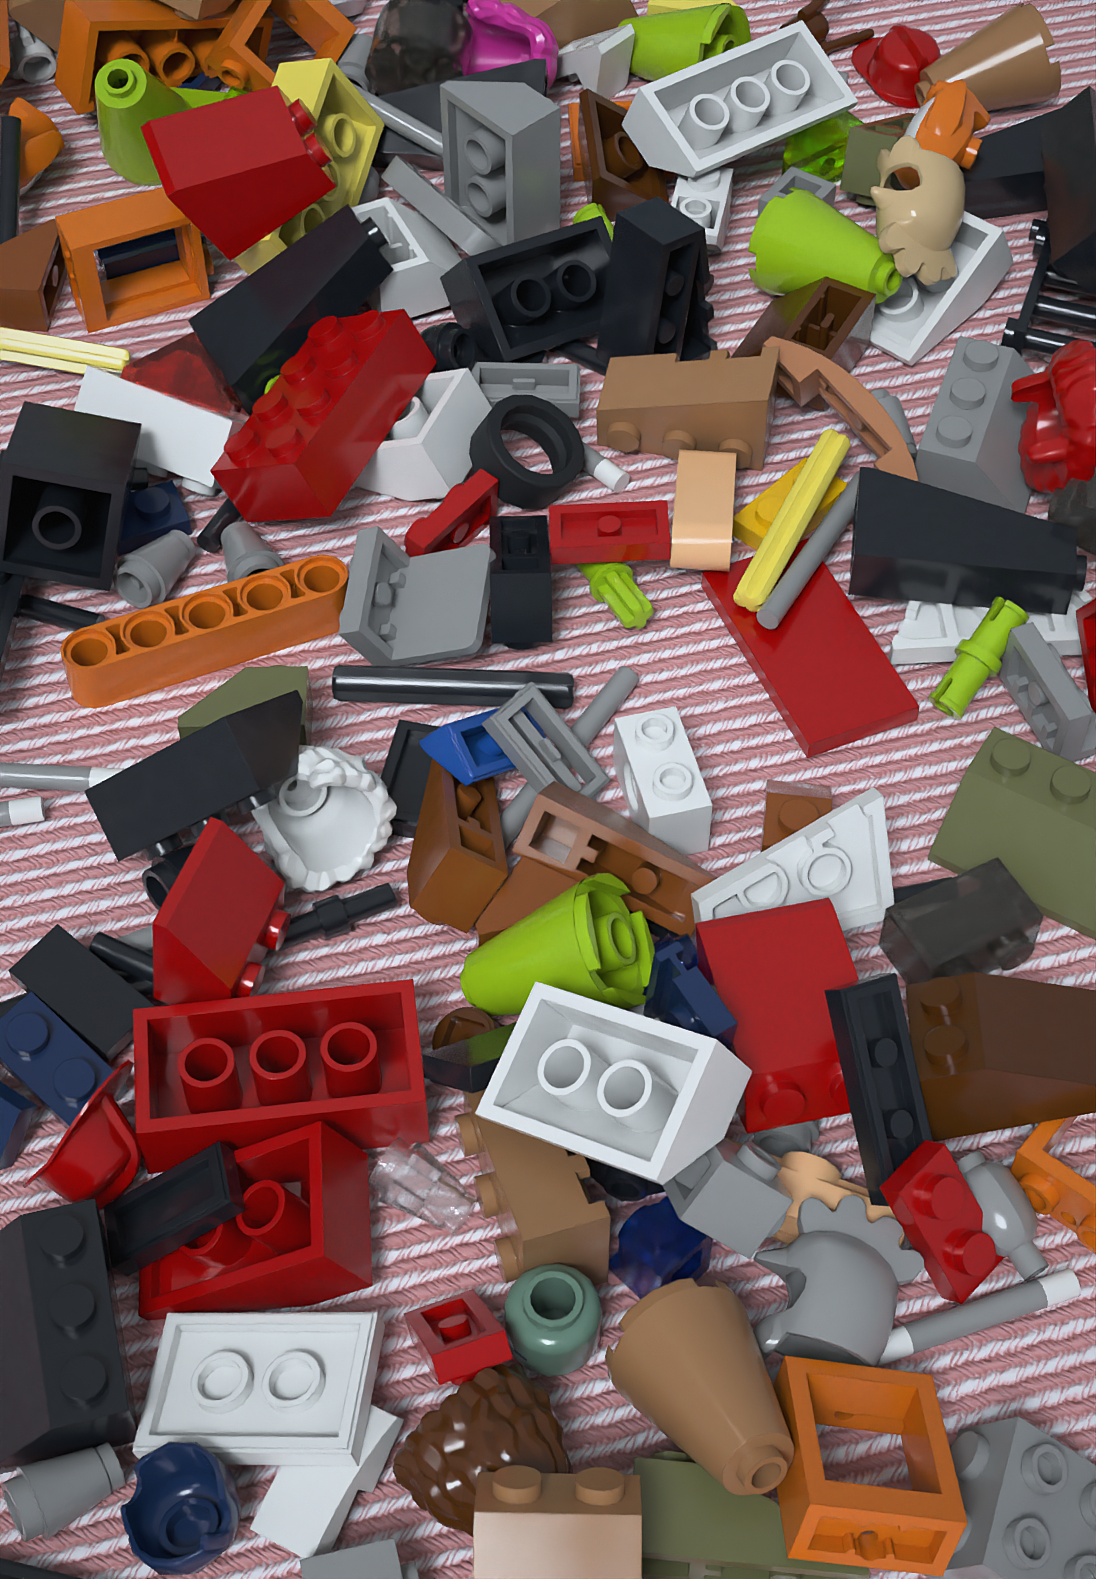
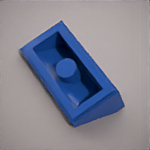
M523 706L520 710L540 735L546 738L543 729ZM498 708L445 724L419 741L420 747L465 786L517 769L481 724L498 711Z

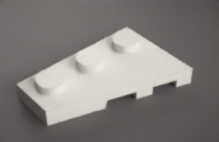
M874 787L870 788L691 893L694 922H703L824 898L831 900L842 931L896 918L883 795Z

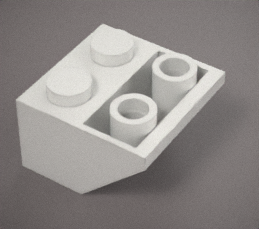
M389 197L351 207L362 222L371 217L390 244L382 252L394 270L367 298V302L372 310L384 312L405 309L409 317L412 318L450 306L440 277L462 259L446 235L429 219Z

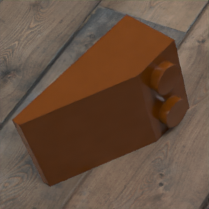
M979 972L938 977L929 981L906 985L910 1039L934 1142L1096 1113V990Z

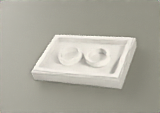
M378 1312L167 1313L132 1452L140 1460L142 1456L167 1442H197L214 1454L224 1465L359 1466L385 1329L383 1320Z

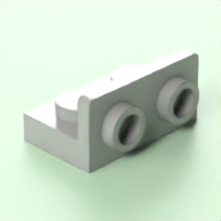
M1033 622L1011 628L999 677L1044 749L1071 762L1096 755V714L1091 708L1089 699L1084 691L1078 688L1063 665L1057 649L1051 643H1046Z

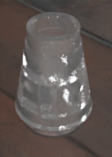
M398 1137L389 1146L368 1180L369 1186L380 1193L379 1202L441 1229L445 1228L454 1235L466 1223L479 1199L468 1192V1189L419 1141L411 1145L401 1137Z

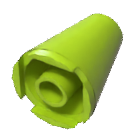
M729 3L627 18L622 20L618 26L631 23L635 31L629 73L652 82L751 41L749 21L744 9Z
M129 59L112 60L99 70L95 79L99 139L103 156L115 172L133 184L146 186L162 184L140 127L150 120L193 108L182 96L136 62Z
M797 187L788 188L791 192L784 198L774 196L758 217L750 238L748 252L756 254V270L748 269L750 278L757 289L771 295L783 296L823 277H829L876 294L875 304H879L895 294L902 283L903 276L895 267L893 255L885 254L881 251L877 237L808 190Z
M597 873L588 876L471 951L465 959L464 969L460 975L462 992L472 1006L484 1011L489 1016L520 1015L535 982L623 1010L645 1004L646 996L642 994L644 987H647L649 984L655 954L647 921L641 910L629 913L620 896L631 892L621 880L610 873Z

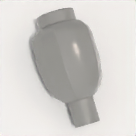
M975 1151L957 1161L956 1164L983 1211L982 1232L988 1234L994 1241L996 1254L1008 1257L1024 1281L1034 1278L1048 1268L1049 1264L1033 1242L1038 1227L1036 1213L1025 1191L1011 1171L1003 1164L987 1162L980 1151Z

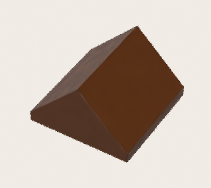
M586 88L579 93L578 142L587 203H596L597 206L601 204L610 222H615L616 212L657 196L669 204L663 169L647 164L621 125L628 110Z

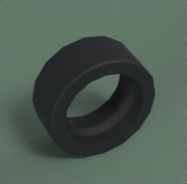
M511 395L497 401L472 434L469 456L475 473L479 469H483L499 480L498 498L501 501L521 509H541L557 501L575 480L583 468L585 449L578 429L567 414L554 404L533 395ZM501 430H514L528 435L537 442L549 457L553 470L552 474H540L531 471L514 460L504 446L500 433Z

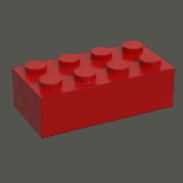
M405 309L384 312L370 310L361 315L341 318L327 316L317 321L309 329L308 338L296 355L283 364L280 370L281 375L268 393L255 402L252 407L253 413L240 431L226 441L223 454L210 472L247 523L332 516L437 363Z
M413 979L133 1009L135 1126L137 1140L148 1174L165 1172L218 1141L235 1151L318 1121H322L362 1150L430 1142Z

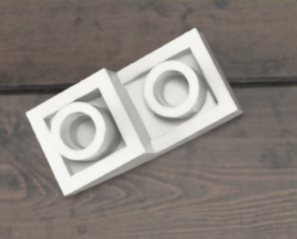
M370 1404L359 1466L282 1465L260 1505L250 1530L304 1559L330 1553L358 1489L373 1493L404 1419Z

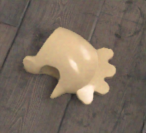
M910 135L902 136L895 143L891 152L887 149H881L877 157V168L880 173L879 187L874 186L870 189L871 196L877 207L876 237L879 239L878 243L881 251L885 254L893 255L895 267L903 277L907 278L916 274L917 278L926 286L933 285L940 279L943 281L955 277L957 273L950 247L961 226L964 215V176L958 164L947 156L922 149L917 139ZM911 167L918 171L920 184L913 190L897 191L888 184L887 177L897 169Z

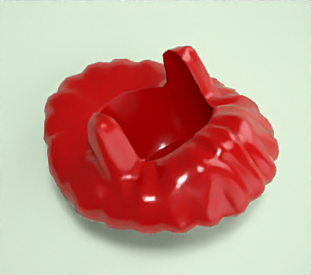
M1078 339L1060 347L1053 354L1049 365L1043 372L1017 379L1011 385L1012 401L1031 402L1026 410V420L1022 423L1020 429L1021 437L1018 442L1020 469L1024 474L1026 484L1030 488L1043 493L1050 492L1063 495L1075 491L1091 481L1095 475L1096 348L1090 341Z

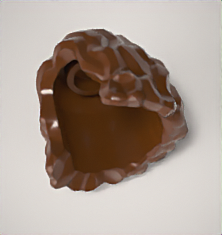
M514 1363L509 1367L499 1364L494 1366L493 1369L489 1367L484 1368L476 1374L472 1381L461 1384L456 1394L448 1395L444 1399L439 1410L429 1411L422 1417L416 1429L406 1436L405 1447L399 1449L393 1459V1473L396 1477V1482L410 1491L414 1502L422 1510L428 1511L438 1523L448 1528L464 1531L471 1537H473L474 1506L478 1472H495L506 1466L522 1465L532 1467L540 1473L573 1474V1468L563 1442V1427L553 1412L548 1393L541 1386L530 1381L523 1368L519 1364Z

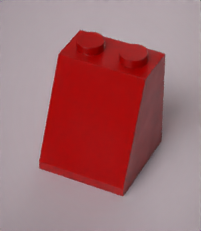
M278 85L153 119L140 127L166 196L229 261L337 187L327 166L333 161V157L322 139L315 132L312 133L318 127L314 116L301 99L298 98L292 103Z
M824 898L695 923L698 969L738 1023L730 1051L752 1070L736 1108L746 1133L749 1134L851 1113L824 990L857 981L859 977L831 900Z

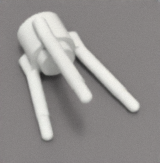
M14 20L19 34L15 37L12 52L10 50V70L13 78L17 80L23 78L31 83H40L48 80L56 72L58 53Z

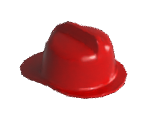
M897 24L891 27L885 36L871 38L860 43L852 52L851 62L860 75L884 101L898 107L914 109L920 108L914 89L915 84L920 82V71L939 59L941 52L936 40L929 33Z
M128 1059L122 1063L102 1083L76 1116L48 1162L23 1185L24 1188L29 1186L34 1180H38L70 1203L95 1198L98 1209L102 1210L103 1206L109 1204L132 1183L139 1172L141 1150L136 1133L115 1098L130 1075L134 1065L133 1062Z

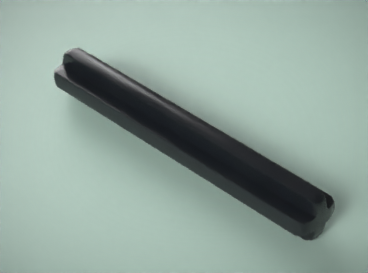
M339 664L335 666L332 674V693L334 699L338 701L501 707L505 702L513 698L521 688L533 682L554 709H568L572 707L574 701V678L568 672Z

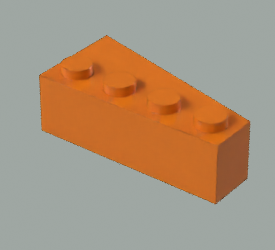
M65 0L54 85L77 115L95 111V79L99 70L112 60H132L168 87L180 86L183 81L198 76L201 72L205 76H209V78L217 77L218 73L204 60L242 0H235L225 11L205 17L202 21L183 19L174 13L173 7L159 0ZM267 9L245 43V46L264 63H266L274 17Z

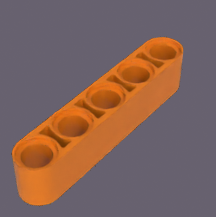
M311 556L78 629L70 633L63 640L60 648L71 695L78 704L84 707H107L334 634L339 631V618L344 606L348 586L347 566L334 556Z

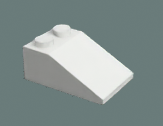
M964 211L961 226L950 247V252L955 260L956 276L946 281L940 279L936 284L927 286L917 278L916 274L907 278L903 277L902 283L895 294L889 296L884 302L875 304L869 344L910 366L916 363L984 305L1014 263L1004 230Z
M462 368L430 373L352 486L407 501L432 498L444 499L453 486L458 483L463 484L464 478L472 467L469 456L471 436L492 409L470 370Z

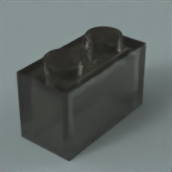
M997 857L886 908L878 945L907 985L929 981L938 977H950L970 972L988 974L998 968L1008 971L1023 964L1033 954L1044 916Z

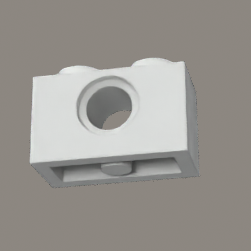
M676 706L615 718L613 767L632 822L684 856L708 851L713 805Z

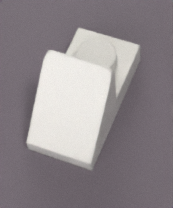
M631 23L574 40L559 49L556 78L567 76L569 82L579 79L584 90L588 88L606 99H610L623 90L628 82L635 31Z

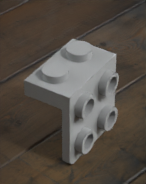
M379 526L358 530L354 554L349 566L350 575L344 606L340 613L338 634L373 666H402L475 653L483 642L490 598V562L496 558L495 552L487 544H477L409 557Z
M1019 1416L958 1430L957 1438L952 1444L950 1451L968 1523L943 1576L923 1575L929 1579H1096V1465Z

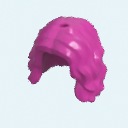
M468 0L466 11L469 15L468 23L470 26L468 29L469 55L465 75L532 59H546L549 89L556 78L557 57L559 53L556 38L549 25L536 17L530 16L512 3H501L499 0Z

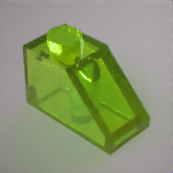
M845 111L786 137L782 175L793 166L832 183L841 180L850 127L865 123L849 111Z

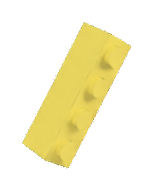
M332 58L279 63L272 86L278 85L292 103L298 98L301 99L314 116L318 127L312 133L315 132L322 139L333 157V161L327 166L337 187L234 258L233 260L247 274L251 275L347 204L350 207L358 206L385 123Z

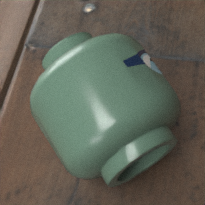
M555 1263L539 1265L523 1272L512 1284L504 1304L506 1336L514 1358L529 1371L548 1377L567 1375L582 1368L596 1352L602 1328L601 1300L591 1280L576 1268Z

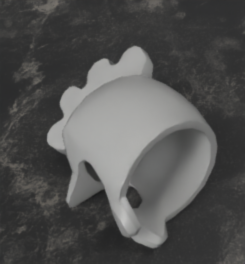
M856 1195L845 1196L839 1201L834 1212L820 1199L810 1197L799 1206L797 1217L799 1236L786 1247L757 1252L753 1258L755 1262L782 1279L786 1284L789 1295L786 1310L764 1317L757 1323L754 1329L764 1360L775 1351L783 1356L876 1367L885 1351L892 1331L897 1308L898 1286L914 1281L924 1268V1259L920 1253L914 1250H902L899 1247L898 1242L903 1235V1227L895 1218L883 1216L870 1223L866 1219V1204L860 1197Z

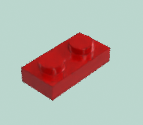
M479 469L464 484L458 483L453 486L440 506L426 518L420 517L410 526L404 539L405 553L409 557L466 547L489 525V517L497 516L499 480L483 469Z
M667 500L549 505L551 565L671 559Z
M925 1140L879 1187L895 1217L903 1227V1231L912 1247L923 1257L924 1268L941 1298L963 1304L1005 1258L996 1254L994 1241L988 1234L982 1232L983 1211L946 1144Z
M473 1289L404 1313L411 1340L439 1385L450 1381L454 1385H461L464 1382L472 1381L482 1369L487 1367L493 1369L494 1365L513 1359L505 1329Z

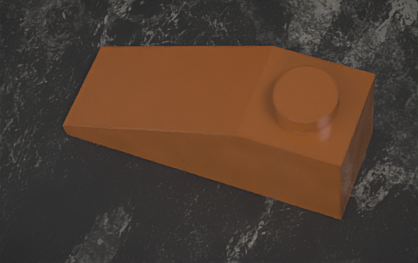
M432 758L407 868L409 906L416 910L423 919L432 924H447L464 933H468L508 876L494 777L465 786Z
M553 781L538 793L512 849L513 853L521 857H528L577 881L597 873L612 874L621 880L631 892L620 896L628 910L632 912L641 910L646 919L689 940L695 931L691 893L718 878L613 809L556 781Z

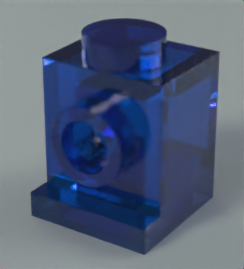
M666 1196L659 1203L640 1207L626 1220L618 1234V1252L609 1259L608 1269L635 1295L642 1299L651 1291L679 1279L693 1278L696 1282L709 1269L713 1238L681 1221L668 1196Z

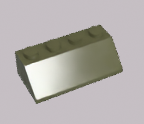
M994 727L962 778L930 849L928 860L1096 940V772Z

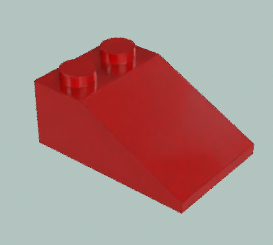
M322 1121L235 1150L234 1154L246 1211L139 1270L138 1316L149 1321L166 1319L167 1313H236L311 1306L373 1286L368 1154Z

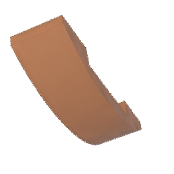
M773 336L763 343V347L780 346L777 381L801 407L820 394L879 458L874 463L875 469L919 482L913 459L896 424L873 394L856 378L825 356L802 345Z

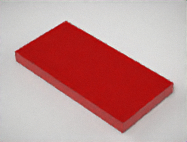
M809 539L799 541L776 585ZM754 556L730 563L729 572L713 570L702 572L701 587L807 758L917 720L920 706L823 561L779 625L774 629L763 627L757 621V612H750L746 607L738 606L734 601L733 595Z

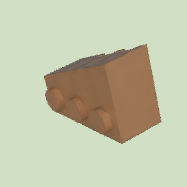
M780 346L763 347L761 356L730 358L728 350H714L710 352L709 360L679 361L677 353L611 357L596 410L597 445L611 447L622 452L637 451L662 455L674 460H678L679 449L737 453L736 469L745 468L763 471L774 420Z
M486 1089L473 1094L463 1091L464 1113L454 1116L456 1132L464 1157L476 1154L482 1175L473 1177L481 1213L484 1219L496 1216L503 1237L493 1240L504 1283L517 1280L523 1272L539 1265L555 1263L576 1268L588 1277L594 1286L608 1282L611 1217L604 1200L596 1203L591 1201L584 1178L591 1177L590 1168L585 1157L579 1154L575 1155L574 1152L482 1119L475 1112Z

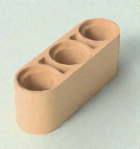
M679 449L670 568L729 572L737 453Z

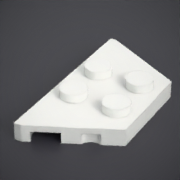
M1084 588L1082 592L1073 591L1066 615L1025 611L1029 616L1026 624L1033 622L1046 643H1051L1057 649L1060 656L1082 655L1076 610L1092 601L1093 598ZM909 601L900 630L892 640L889 661L892 665L955 661L957 658L954 652L961 639H970L990 608Z

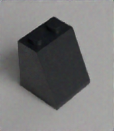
M24 401L1 462L0 572L105 591L111 590L135 474L141 423Z

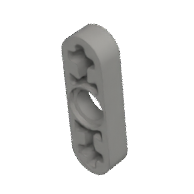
M398 155L395 156L381 175L384 181L470 256L502 246L492 234L422 173Z

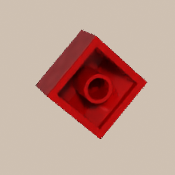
M209 818L152 923L154 999L171 1005L257 996L265 973V966L261 965L268 949L274 951L280 949L291 921V913L283 911L285 883L223 821L216 818Z

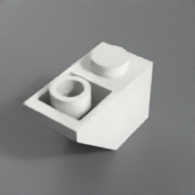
M717 167L694 178L681 174L678 175L671 206L705 228L707 250L722 252L730 219L733 168Z

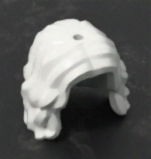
M299 745L297 774L273 786L278 797L277 799L251 811L262 830L265 850L275 861V866L279 873L286 878L287 887L289 889L300 887L305 892H325L336 882H348L356 872L369 869L372 866L374 853L385 847L388 837L392 834L393 827L390 820L396 815L397 806L388 796L387 786L374 771L367 769L363 757L347 754L338 748Z

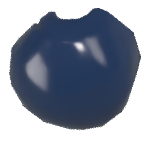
M167 1442L142 1456L134 1466L137 1478L136 1490L131 1500L120 1508L132 1553L160 1575L199 1573L227 1550L237 1533L242 1510L234 1477L214 1454L197 1442Z

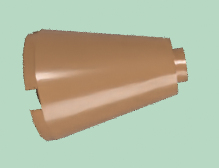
M1030 3L1014 5L921 70L920 82L916 83L914 87L920 108L923 106L925 99H927L926 95L930 86L938 80L947 82L964 80L967 88L974 93L986 111L1043 103L1057 97L1061 89L1059 61L1052 64L1049 62L1046 48L1055 44L1044 18L1036 7Z
M693 1278L679 1279L651 1291L632 1306L618 1323L624 1334L614 1352L608 1344L605 1361L612 1384L627 1402L732 1494L741 1496L757 1495L773 1490L785 1478L793 1461L795 1449L742 1301L725 1283L714 1280L716 1287H699Z

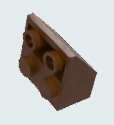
M823 277L772 300L731 358L761 356L763 343L773 336L807 347L825 356L850 373L869 345L876 294L829 277ZM777 381L776 393L793 399ZM818 394L807 402L806 405L824 411L828 403Z

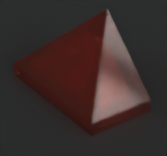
M196 331L124 366L120 377L226 416L240 415L243 405Z

